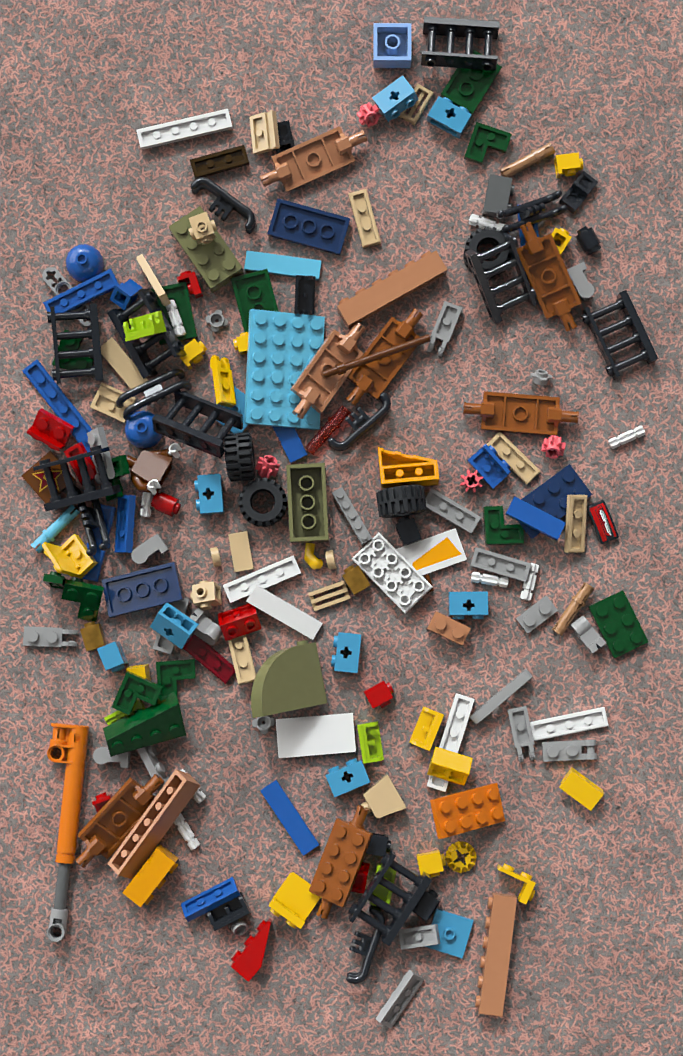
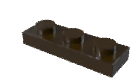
M241 145L190 159L194 177L197 179L249 165L245 146Z

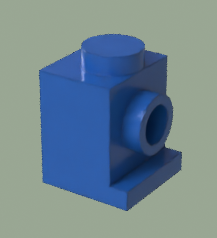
M132 279L125 283L122 282L120 285L117 284L109 300L123 310H126L136 302L139 296L138 290L142 289V286Z

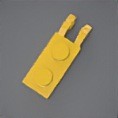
M212 355L210 358V368L213 374L216 404L232 408L236 405L229 359L225 357L219 359V356Z

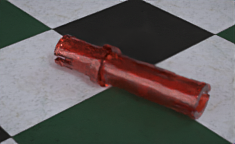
M341 405L338 411L327 419V423L304 448L314 455L331 434L341 427L340 425L345 420L344 418L349 416L351 412Z

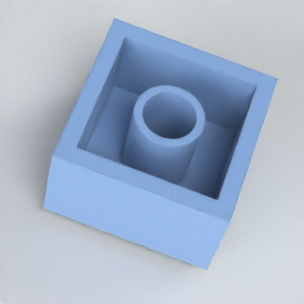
M374 23L373 68H411V23Z

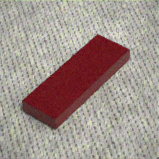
M195 634L192 635L183 647L186 652L225 684L235 674L234 665Z

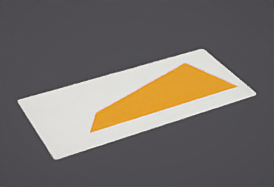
M456 528L396 549L421 575L467 560Z

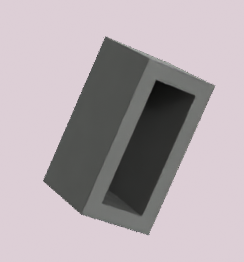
M490 174L482 216L497 218L496 213L499 210L511 208L512 203H508L509 196H513L515 185H512V178Z

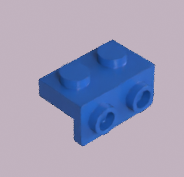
M485 444L467 462L475 471L477 470V473L493 489L511 473L509 470L511 467L504 459L501 461L496 456L498 452L493 446L490 445L488 447Z

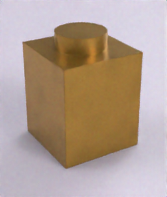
M351 565L343 570L345 574L342 577L354 596L370 586L359 565L356 567Z
M93 621L84 624L85 628L80 629L87 652L107 645L101 624H96Z

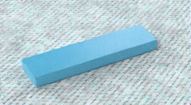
M247 251L244 270L256 272L268 269L269 274L296 277V275L316 276V280H319L322 261Z

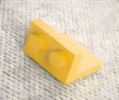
M72 535L62 546L47 542L42 544L45 550L44 554L51 559L54 569L60 574L63 573L82 579L97 564L93 556L86 554L87 547L79 535Z
M291 872L268 906L277 917L282 915L286 918L288 925L294 929L296 927L301 929L305 919L321 897L309 892L311 884L296 873Z

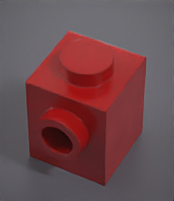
M383 680L363 692L374 709L379 705L381 708L391 703L390 699L393 698L392 693H394V690L389 682L385 683Z

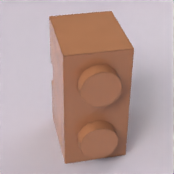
M437 611L434 612L427 627V630L460 646H463L471 629Z

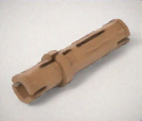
M549 142L537 150H531L530 154L501 168L502 176L511 177L535 163H541V160L555 154L554 147Z
M584 582L578 593L572 596L569 606L552 628L554 632L563 636L576 614L586 605L587 598L594 591L592 586Z

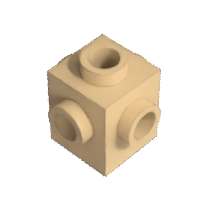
M207 211L189 218L192 228L188 230L192 240L196 239L198 244L202 243L205 245L211 243L216 238L214 232L218 230L214 220H209Z
M200 581L199 584L192 585L191 601L201 610H209L213 606L222 605L221 586L214 581Z

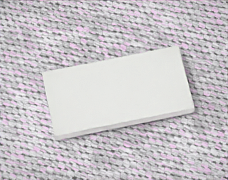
M380 533L374 536L352 558L405 614L433 588Z
M353 713L276 719L279 758L356 752Z

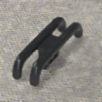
M200 177L191 183L190 188L193 194L206 189L217 197L209 208L210 212H213L217 207L215 215L219 217L224 212L221 220L225 221L231 212L235 210L248 220L245 224L246 233L251 234L254 231L256 220L250 208L208 178Z
M558 190L533 201L506 210H499L496 213L498 219L518 213L521 221L504 225L502 232L510 233L521 229V225L525 224L526 226V223L530 221L533 225L566 212L567 206L561 205L553 210L541 213L546 209L545 204L560 198L562 192Z
M182 369L170 370L122 393L116 400L118 408H122L127 399L142 392L144 395L143 399L129 405L124 410L123 418L129 420L130 415L134 411L146 405L149 406L159 399L162 400L165 396L182 388L190 391L192 385L186 380L179 381L164 389L161 386V383L176 376L179 379H183L185 377L184 371Z
M382 392L379 399L383 406L370 418L359 406L356 408V411L360 414L359 416L353 411L350 413L354 421H351L348 416L345 417V421L354 432L342 442H338L335 438L330 437L328 445L336 451H345L389 413L391 401L387 393Z
M74 485L75 491H78V494H82L79 488ZM99 498L91 500L93 508L87 507L85 502L78 503L89 544V549L86 550L88 556H94L97 553V544L93 529L99 527L103 542L99 545V548L103 551L110 548V538Z
M370 905L369 913L385 925L384 912L378 906ZM375 928L372 936L359 931L354 933L355 936L361 937V940L353 938L352 943L359 946L358 948L350 946L349 950L364 955L365 958L358 973H347L346 981L348 983H361L369 974L381 937V932Z

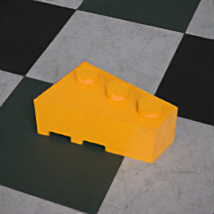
M378 447L381 490L404 485H438L437 460L416 455L410 456L401 454L398 451L393 452Z
M160 844L122 893L140 908L144 903L148 905L154 897L152 892L156 888L160 890L167 881L164 879L168 872L172 874L177 868L178 864L176 861L179 858Z

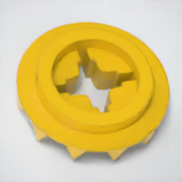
M463 841L451 844L445 855L449 868L458 873L470 871L475 865L477 858L475 849L469 843ZM456 850L461 854L468 853L464 857L465 865L460 860L455 861L458 857Z

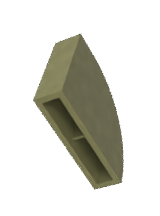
M308 640L296 642L297 646L277 651L263 663L252 687L251 710L253 718L327 703L316 642L308 643Z

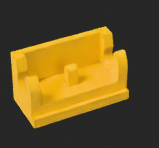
M423 706L409 743L430 751L444 715Z
M435 746L427 774L464 786L470 773L473 758Z
M571 767L559 786L560 789L590 811L604 795L603 789L573 767Z

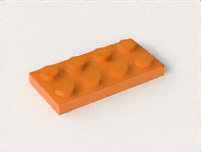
M497 783L430 800L438 839L505 821Z

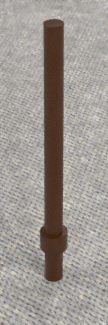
M427 334L347 363H338L335 367L322 371V376L325 379L336 374H345L346 371L430 342V336Z

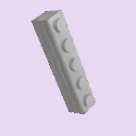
M341 487L332 492L334 499L361 545L370 541L372 537L344 489Z

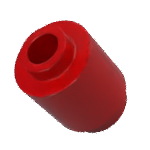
M163 492L157 493L156 496L154 495L151 506L155 510L171 517L174 514L177 515L181 508L179 499Z

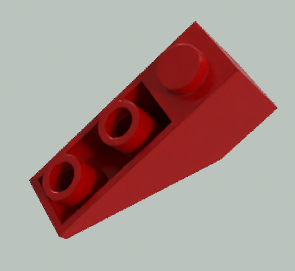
M270 918L267 922L263 920L256 928L258 932L254 937L252 935L248 937L244 942L246 947L243 951L240 952L238 950L231 958L233 961L231 967L248 982L262 966L272 921Z

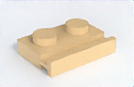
M270 110L267 113L263 112L250 116L253 154L259 155L273 149H279L276 111Z
M101 382V386L90 408L125 424L127 420L123 418V412L129 405L135 403L137 398L131 397L124 402V406L118 408L116 400L124 392Z

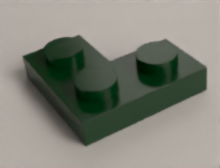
M476 122L464 159L482 165L487 148L506 153L512 134Z
M83 338L60 340L58 349L59 351L79 350ZM55 357L52 363L53 366H55ZM90 357L59 359L60 368L64 370L90 369L94 364V359H90Z
M126 455L112 458L115 477L109 480V482H112V486L120 484L121 492L106 496L107 501L123 497L120 477L130 474Z
M503 506L483 507L485 546L524 544V531L520 524L504 525Z
M51 571L50 574L44 573L43 582L48 587L63 589L65 577L58 572ZM72 578L73 581L83 582V579Z
M65 579L61 599L79 602L80 607L77 618L96 622L104 587Z
M195 659L156 662L157 684L163 686L159 696L160 700L169 697V694L174 691L178 699L177 680L196 678Z
M127 671L112 708L130 715L138 698L155 706L163 686Z

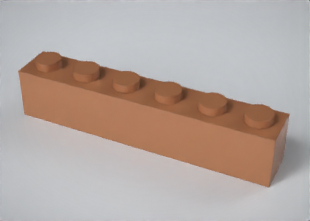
M437 251L424 253L420 260L408 262L404 265V269L400 271L396 269L388 274V278L374 281L371 284L372 287L368 289L362 288L355 293L354 297L350 299L346 297L339 301L337 311L347 328L353 327L356 322L364 321L447 274V268Z
M175 769L107 864L118 876L129 879L135 877L198 790L200 784L190 774Z
M492 892V897H488L487 909H490L489 917L486 916L485 928L488 930L487 936H483L482 948H485V954L480 958V968H483L482 976H478L477 988H480V994L475 997V1007L478 1008L479 1014L503 1017L517 897L515 895Z

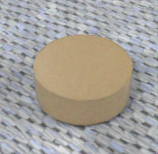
M210 548L213 566H221L218 548Z
M326 551L328 568L330 570L336 569L337 564L334 551Z

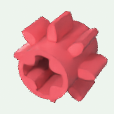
M368 102L360 106L359 112L356 114L360 118L358 121L361 125L366 123L368 128H370V126L378 124L377 122L381 114L378 112L379 108L377 105L372 106Z
M551 435L548 439L544 438L541 451L546 452V457L556 459L559 456H563L566 443L562 442V437Z
M265 455L264 458L259 457L255 469L258 470V474L262 478H270L271 475L276 477L280 464H277V459L274 456Z
M468 469L466 472L467 476H460L464 480L460 486L466 487L465 492L472 489L473 493H476L475 487H482L479 481L483 477L476 475L477 470L474 473H470ZM471 477L475 478L474 482L476 484H472L471 486H469V481L466 479H470Z

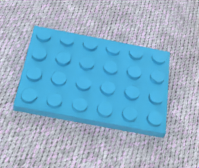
M257 309L249 310L244 424L309 430L320 429V413L314 408L310 407L303 419L296 417L298 414L294 415L292 413L300 403L301 398L290 389L324 343L325 317Z

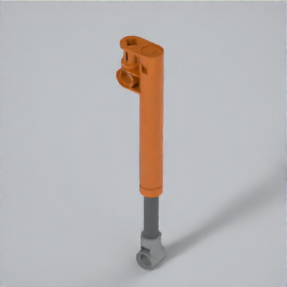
M51 723L53 735L52 739H50L47 756L52 762L66 763L55 862L58 863L54 907L51 908L50 923L47 930L48 938L51 941L58 942L67 934L69 909L66 906L71 864L75 863L89 726ZM56 747L62 751L60 758H56L53 755V750ZM53 927H59L62 930V935L56 936L53 933Z

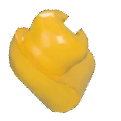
M306 543L305 562L314 570L321 569L323 561L314 555L315 544Z

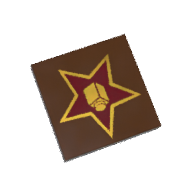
M49 451L39 461L50 458L52 462L58 459ZM38 461L22 477L46 504L50 502L49 498H51L43 469L33 470V467L40 465ZM60 464L51 466L58 495L66 489Z

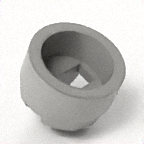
M238 919L232 922L231 930L235 936H242L247 932L248 926L244 920Z

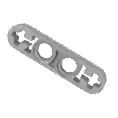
M48 267L43 271L44 281L56 295H59L61 286H68L69 289L73 288L56 268ZM48 273H56L54 276L59 281L57 285L52 279L47 280L49 278ZM85 304L81 306L79 309L73 310L71 312H81L85 309V307L89 309V306ZM78 319L83 326L91 327V322H84L85 319Z
M527 668L476 710L470 716V719L475 725L478 724L532 678L533 675Z

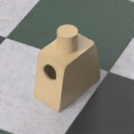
M388 774L384 775L363 793L366 802L362 803L361 806H364V809H369L367 814L373 811L377 819L406 808Z

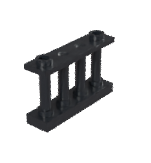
M424 16L423 34L428 35V51H422L421 65L496 71L498 56H491L492 39H497L499 21ZM436 35L447 36L446 52H435ZM455 37H466L465 54L454 53ZM473 38L485 39L484 55L473 54Z
M508 233L503 234L504 243L481 254L479 252L476 253L473 249L465 251L489 317L495 324L503 321L501 318L503 311L526 300L532 306L537 305L535 298H537L536 292L533 287H530L516 249L518 243L515 237L510 236ZM509 250L511 260L488 271L483 270L481 264L484 260ZM515 266L518 274L517 277L494 288L489 286L488 281L491 277ZM518 284L522 285L523 294L500 305L496 304L494 298L497 294Z
M151 289L138 290L142 297L140 300L126 310L112 309L107 314L143 379L155 377L158 374L156 366L170 356L184 357L187 354L184 351V345L178 340L158 304L155 293ZM145 305L150 313L162 312L166 332L155 334L144 343H141L139 339L125 341L126 336L123 323L127 321L131 330L128 320L129 316ZM164 338L169 348L150 360L147 349Z
M627 290L620 292L617 295L616 302L592 313L589 307L584 308L582 311V320L585 325L589 326L607 364L605 369L609 377L612 376L615 380L620 376L618 371L642 360L647 361L649 365L658 359ZM617 309L623 310L625 314L623 320L600 330L598 329L595 319ZM626 326L631 327L633 331L631 337L611 346H606L603 336ZM634 343L639 344L641 348L639 354L617 364L614 363L611 353Z
M89 304V309H86V311L55 313V307H50L51 312H47L48 323H52L56 368L52 369L53 381H57V385H62L61 378L91 376L96 379V382H104L97 304ZM77 319L91 321V328H87L84 331L57 332L56 321ZM80 338L92 340L93 347H89L87 350L59 351L58 340ZM83 357L94 359V366H91L90 369L60 371L59 359Z
M178 390L174 392L175 405L166 416L154 415L152 418L153 431L221 459L224 455L223 439L232 427L240 430L243 429V415L189 394L186 391ZM182 407L192 410L183 423L173 421ZM199 413L207 416L208 419L199 430L189 427ZM216 420L225 423L216 437L206 434Z
M101 445L91 447L90 452L52 462L50 458L39 461L40 465L33 467V470L43 469L51 498H49L50 502L44 504L45 511L121 492L120 484L112 486V482H109L101 453L109 451V447L102 448ZM94 455L102 483L100 485L101 489L95 490V487H92L84 459ZM77 460L85 487L84 493L78 494V491H75L67 462ZM60 464L68 491L66 498H61V495H58L51 466Z
M392 850L389 854L386 853L380 862L382 865L357 904L353 903L348 911L350 922L353 923L356 917L368 923L381 932L382 942L388 946L391 945L433 880L431 875L423 872L422 875H416L394 861L396 854ZM389 867L414 882L413 885L415 886L411 892L404 891L383 877ZM378 883L403 899L404 903L400 909L394 908L372 894ZM367 900L392 915L393 920L390 925H384L362 911Z

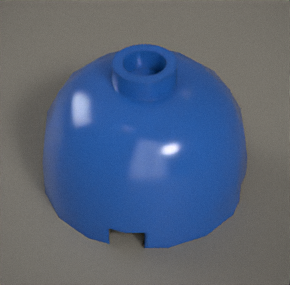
M79 244L68 252L66 269L73 279L83 283L103 272V257L95 247L88 244Z
M139 411L130 416L125 425V435L130 444L140 449H148L158 444L162 435L153 431L152 418L155 414L148 411Z

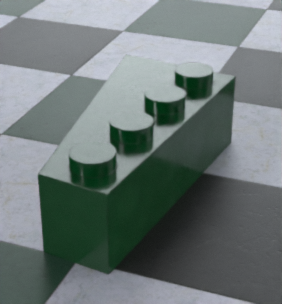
M175 691L162 701L159 699L155 706L152 705L144 710L141 708L135 711V714L129 718L124 717L103 728L110 757L186 736L180 705Z

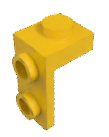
M505 863L503 866L498 864L497 869L524 882L517 898L518 901L524 904L531 901L535 894L533 888L536 884L531 880L533 876L522 872L520 875L514 872V867Z

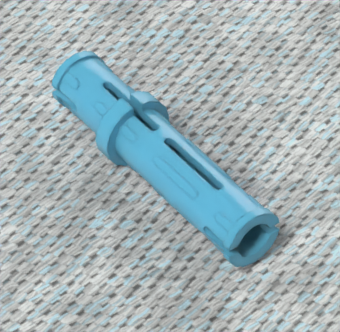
M70 505L47 530L44 529L42 531L43 534L31 544L35 548L41 543L36 549L38 553L44 549L42 547L44 542H53L55 537L80 514L77 509L70 514L75 509L73 505Z

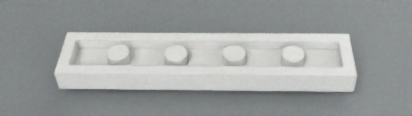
M224 109L137 129L136 131L140 148L143 150L233 128L229 111Z
M455 694L439 748L458 753L475 699ZM430 775L427 786L446 792L449 781Z

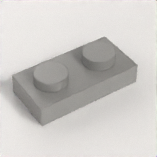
M546 595L519 615L516 620L528 634L558 610Z
M437 924L401 929L399 931L401 950L440 944Z

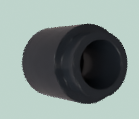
M585 226L577 231L578 235L575 238L584 253L587 252L589 256L601 249V242L592 227L587 228Z

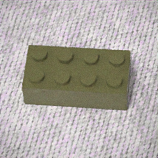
M201 206L170 225L169 230L210 291L214 293L231 282L230 278L238 277L244 271L218 231L214 232L216 238L209 244H198L196 239L192 240L188 230L192 228L189 218L204 213Z
M325 463L286 465L290 543L329 542Z

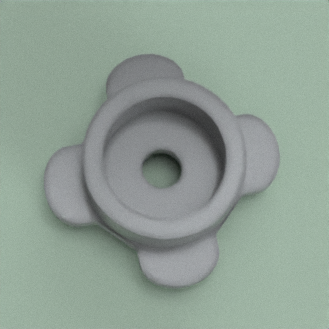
M216 310L206 317V322L211 325L213 332H218L219 328L228 325V320L223 317L221 310Z
M542 369L536 370L535 373H530L533 383L537 385H547L548 379H552V375Z
M269 716L258 717L252 721L253 727H257L262 734H267L268 729L275 724V719Z

